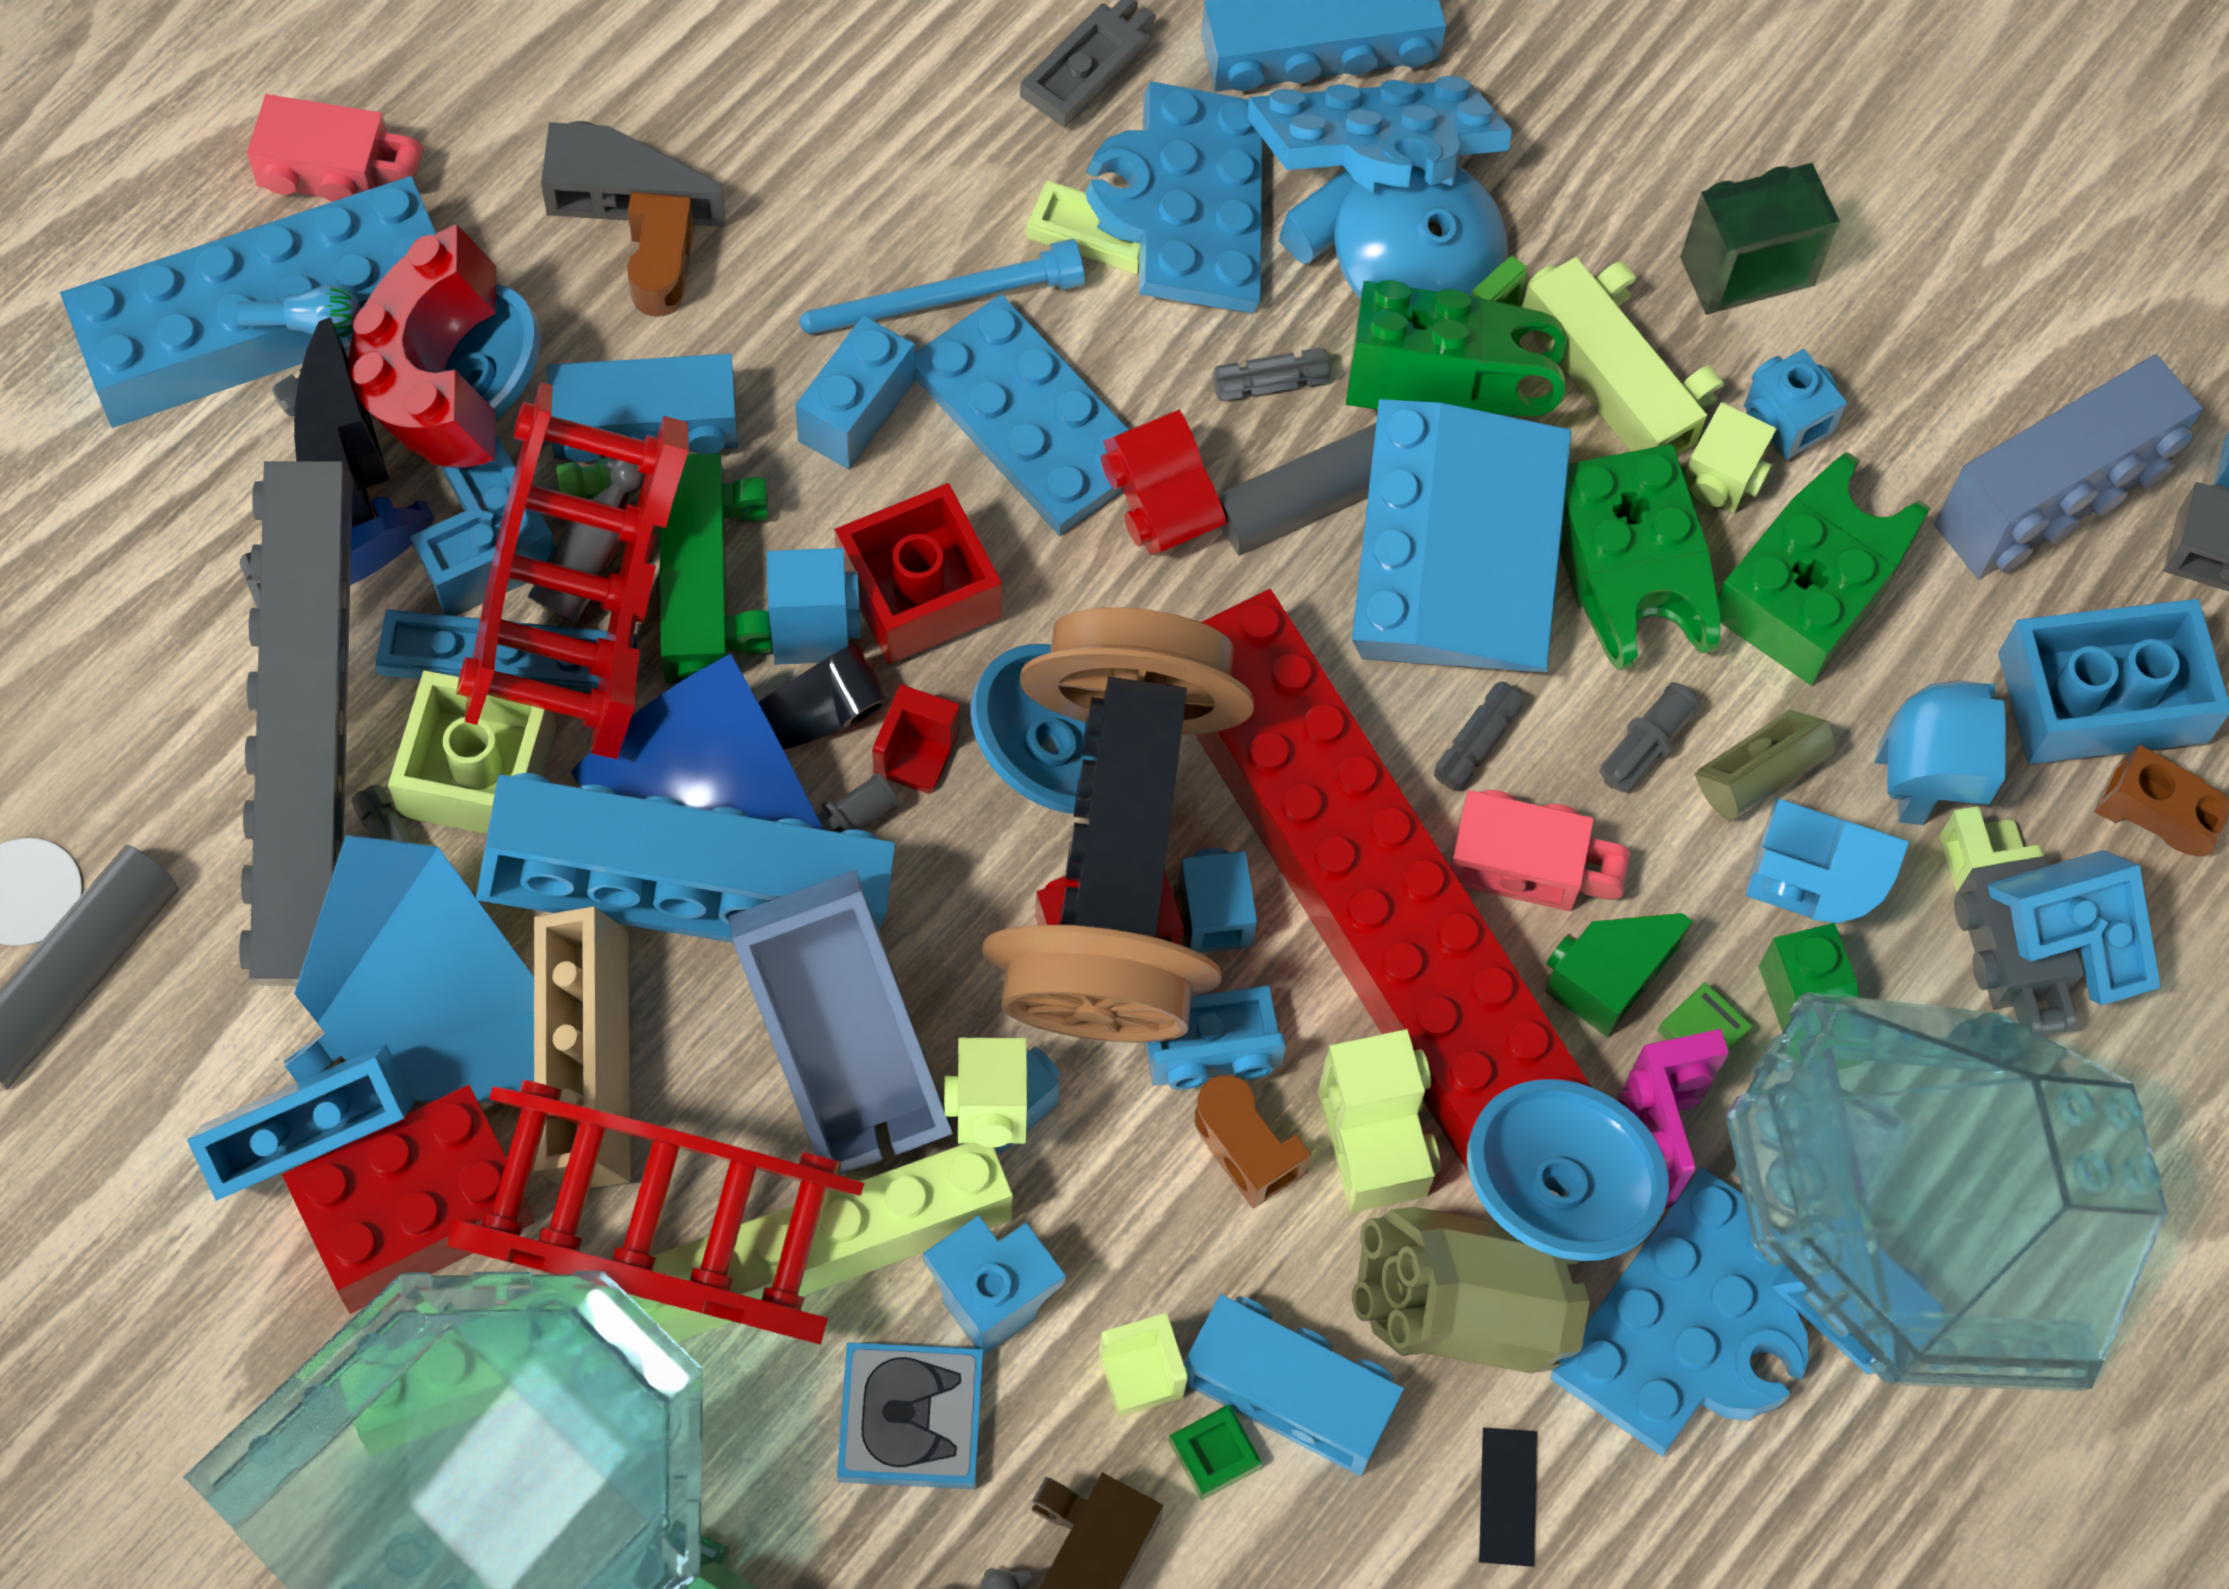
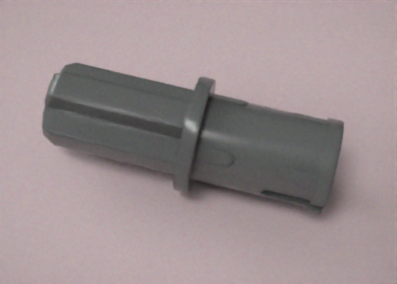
M1670 683L1664 689V693L1642 718H1633L1628 723V734L1600 766L1599 772L1605 779L1604 783L1611 789L1615 788L1621 792L1629 791L1657 757L1664 758L1671 752V741L1687 721L1701 708L1700 701L1690 689L1679 683Z
M877 772L871 776V779L832 804L828 800L822 803L821 808L823 811L817 814V817L826 831L841 833L846 830H863L890 810L898 808L900 803L888 782Z

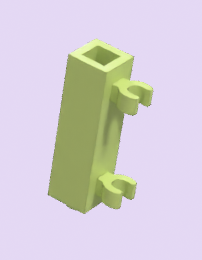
M1577 257L1557 268L1554 265H1549L1539 270L1527 283V291L1522 307L1552 315L1562 324L1566 333V350L1559 364L1630 451H1637L1673 444L1676 455L1679 456L1694 447L1698 442L1707 417L1705 410L1718 401L1717 396L1713 392L1721 388L1724 382L1710 365L1697 370L1682 384L1618 307L1631 298V293L1626 287L1634 283L1637 278L1623 261H1618L1606 268L1596 279ZM1540 330L1533 331L1548 350L1553 347L1555 342L1551 335Z

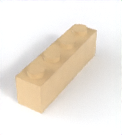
M595 906L535 916L534 1082L561 1089L560 1101L630 1118L628 930ZM548 1116L534 1163V1172L559 1186L562 1185L579 1123ZM606 1130L590 1188L631 1182V1145L629 1135Z

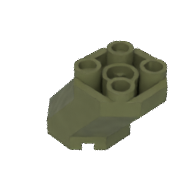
M1407 1207L1391 1209L1382 1217L1371 1218L1363 1223L1361 1228L1362 1251L1357 1278L1358 1282L1352 1290L1353 1307L1356 1316L1361 1321H1370L1373 1334L1399 1355L1408 1356L1426 1353L1525 1373L1551 1371L1561 1365L1558 1361L1559 1359L1573 1357L1582 1351L1590 1299L1584 1282L1572 1283L1567 1265L1578 1264L1577 1260L1559 1258L1536 1250L1512 1236L1497 1222L1424 1208Z

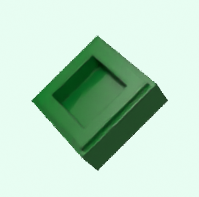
M1230 1404L1169 1435L1168 1441L1201 1501L1260 1470L1263 1464Z

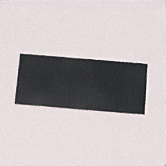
M1483 1428L1479 1563L1534 1567L1537 1432Z

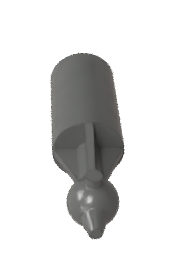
M608 457L604 467L610 470L612 485L591 500L625 509L628 503V494L642 488L645 474L637 472V465ZM569 521L547 562L604 577L623 541L618 540V533ZM533 585L527 596L539 605L574 624H578L590 602V599Z

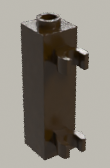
M1103 1472L1087 1500L1078 1496L1065 1485L1045 1477L1032 1500V1503H1034L1032 1511L1054 1524L1064 1526L1071 1531L1039 1589H1125L1161 1521L1164 1505Z

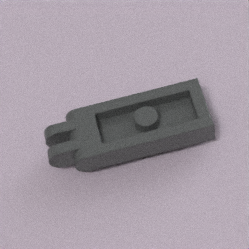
M1120 0L1113 8L1102 3L1020 82V97L1065 128L1146 48L1150 40V35L1146 32L1152 27L1156 15L1147 8H1143L1129 21L1138 7L1136 0Z

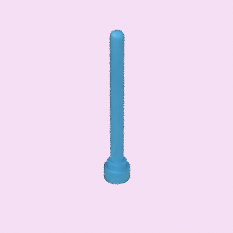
M1074 238L1050 243V250L1040 252V258L809 310L801 315L799 324L805 333L817 334L856 325L863 315L874 321L1046 282L1047 287L1058 285L1060 290L1085 285L1082 260Z

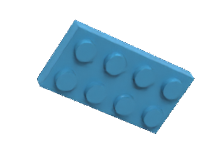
M1002 294L915 352V379L1059 536L1123 492L1121 488L1114 489L1110 485L1104 474L1100 458L1101 455L1106 453L1103 440L1127 431V427Z

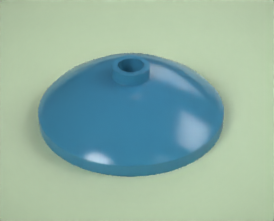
M1411 166L1409 187H1397L1379 183L1378 189L1372 193L1355 181L1346 193L1336 218L1335 247L1339 265L1348 284L1359 298H1361L1363 280L1371 282L1395 280L1411 288L1432 291L1456 289L1471 296L1472 290L1507 259L1506 229L1495 201L1486 188L1473 175L1458 166V172L1452 186L1442 183L1430 185L1425 181V170L1415 166ZM1428 221H1434L1440 225L1443 232L1442 237L1435 236L1430 232Z
M496 284V314L479 322L463 336L447 360L445 371L456 370L495 409L496 421L521 396L531 379L538 359L541 333L539 322L533 309L516 291Z
M1029 644L1010 649L999 655L989 664L975 685L971 699V722L977 743L991 767L1015 791L1046 808L1073 814L1082 760H1093V757L1081 755L1085 722L1071 719L1041 706L1032 700L1020 685L1022 668L1032 659L1050 653V644Z
M1554 1079L1534 1080L1517 1084L1499 1093L1484 1107L1469 1137L1467 1146L1468 1171L1474 1190L1481 1203L1494 1220L1508 1233L1543 1253L1579 1261H1596L1619 1256L1630 1251L1646 1239L1664 1211L1668 1197L1669 1179L1663 1154L1655 1138L1643 1122L1627 1107L1592 1087ZM1549 1190L1556 1192L1559 1196L1553 1194Z

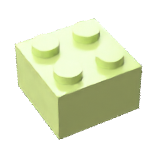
M423 670L388 783L399 817L487 834L498 774L513 776L519 773H532L543 776L557 729L553 712L487 695L478 725L466 723L464 721L467 697L456 694L459 677Z

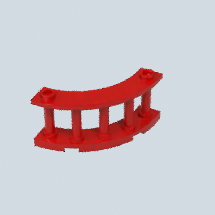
M540 382L534 404L523 401L516 420L513 438L523 442L495 547L473 658L466 656L463 661L456 694L467 697L464 722L478 725L487 695L583 719V726L593 728L592 754L617 760L635 708L640 650L631 647L636 621L643 623L646 617L656 569L655 565L649 564L656 538L651 532L653 525L666 528L689 451L688 422L663 416L657 438L647 435L644 441L551 416L553 385ZM543 440L637 465V472L645 474L637 506L627 503L625 509L532 485ZM527 509L618 533V540L627 542L620 574L611 572L609 578L514 554L524 510ZM512 579L601 602L603 610L611 611L606 639L598 638L596 643L501 619L508 580ZM497 645L588 667L589 675L599 677L598 690L592 689L590 694L496 671Z
M525 1079L522 1080L519 1092L492 1086L490 1100L520 1108L521 1112L492 1213H484L481 1226L454 1219L447 1246L821 1345L828 1318L801 1311L805 1297L798 1294L827 1189L857 1196L862 1195L865 1183L838 1175L841 1162L801 1152L799 1163H794L662 1126L560 1101L561 1089ZM549 1116L579 1123L550 1227L549 1229H541L539 1240L537 1241L521 1237L524 1223L518 1222ZM606 1130L652 1141L623 1248H615L612 1260L579 1252L583 1238L576 1236ZM679 1149L729 1162L700 1269L693 1267L689 1281L654 1272L653 1268L656 1257L650 1256ZM756 1169L800 1182L772 1288L764 1287L761 1300L730 1292L734 1278L727 1276Z

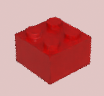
M949 482L834 529L835 547L844 548L845 572H858L860 611L888 665L1002 618V582Z

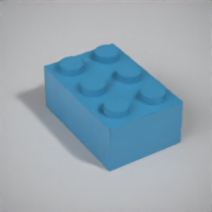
M2199 599L2018 619L1998 652L2028 765L2130 753L2139 744L2149 750L2205 744L2210 742L2229 716L2228 696Z

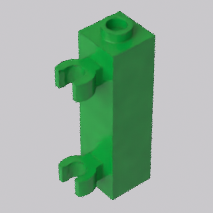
M721 453L687 454L666 528L659 527L661 659L666 683H679L695 672L727 656L728 650H739L748 654L772 652L769 611L751 610L736 616H727L725 518L735 517L749 522L768 520L766 479L750 477L737 480L734 483H724Z

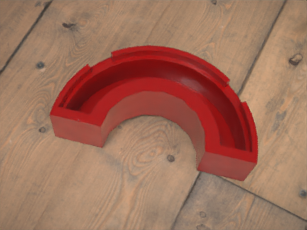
M458 224L434 235H425L417 239L409 248L408 253L383 277L364 307L354 318V331L349 350L350 380L360 403L410 452L412 451L423 456L431 464L453 468L471 467L495 461L496 442L495 409L456 370L445 371L447 360L459 340L476 324L496 314L497 266Z

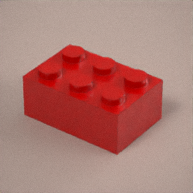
M468 1084L408 1113L404 1119L331 1150L282 1174V1177L349 1314H352L473 1254L447 1246L453 1221L456 1219L481 1226L484 1213H492L507 1158ZM526 1196L518 1222L524 1223L523 1229L535 1223Z

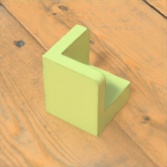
M1979 806L1954 810L1939 835L1956 892H1958L1972 868L2044 856L2041 845L2023 847L2015 821L2007 819L1984 823Z
M1167 1313L1108 1329L1101 1333L1099 1357L1118 1418L1183 1399L1187 1374Z

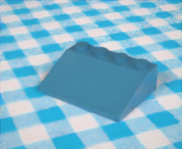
M1379 399L1352 641L1361 659L1548 672L1572 439L1571 429L1445 403Z

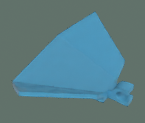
M345 835L294 991L295 996L324 1032L284 1060L287 1070L296 1082H300L322 1072L341 1055L345 1061H348L387 1043L413 1101L433 1102L468 1084L478 1102H497L489 1099L492 1086L519 1092L523 1079L534 1081V976L478 900H476V897L438 846Z

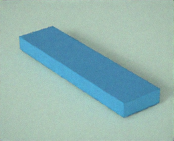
M386 609L375 664L378 675L421 679L423 670L459 677L465 657L473 658L480 618ZM515 622L596 643L598 638L606 639L607 631ZM636 634L633 636L631 647L637 649ZM497 645L496 671L590 694L592 689L598 690L599 677L589 675L588 667Z

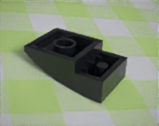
M330 317L318 321L307 347L300 371L294 412L296 461H342L353 476V528L375 518L367 488L389 481L390 478L370 413L360 403L354 392L349 374V356Z

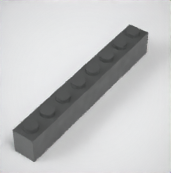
M264 461L263 481H255L253 485V514L255 520H262V543L253 544L251 549V577L253 583H260V608H251L249 639L251 646L259 647L258 671H250L247 678L249 710H257L256 736H247L245 766L248 775H255L254 800H246L243 809V830L246 839H253L252 865L243 866L241 876L243 903L251 904V930H242L239 958L241 968L249 969V979L261 986L297 985L344 841L353 476L342 461Z

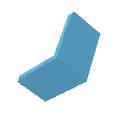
M498 436L495 442V461L471 467L453 468L442 466L444 475L464 512L410 536L413 549L434 586L440 609L444 615H459L483 604L499 530L515 471V466ZM525 509L514 554L547 562L555 548L552 533L541 513ZM509 579L506 593L526 583Z
M2101 850L1988 883L1990 898L2011 908L2020 957L2031 962L2075 948H2081L2090 1000L2100 1005H2105L2161 988L2139 864Z

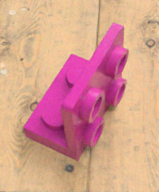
M1721 1029L1644 1045L1632 1070L1629 1072V1076L1622 1088L1623 1092L1618 1094V1102L1627 1107L1643 1122L1655 1138L1663 1154L1669 1179L1668 1197L1664 1209L1671 1208L1695 1171V1163L1679 1112L1693 1108L1701 1103V1098L1705 1097L1729 1052Z

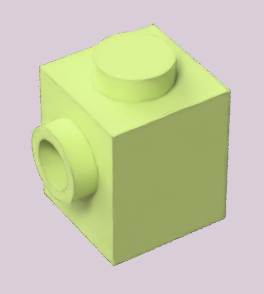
M1721 402L1694 450L1684 474L1689 492L1705 505L1722 507L1735 514L1746 493L1755 498L1757 497L1771 470L1772 464L1764 461V458L1777 428Z
M958 1038V1076H945V1117H958V1143H977L984 1147H1000L1008 1143H1026V1038Z

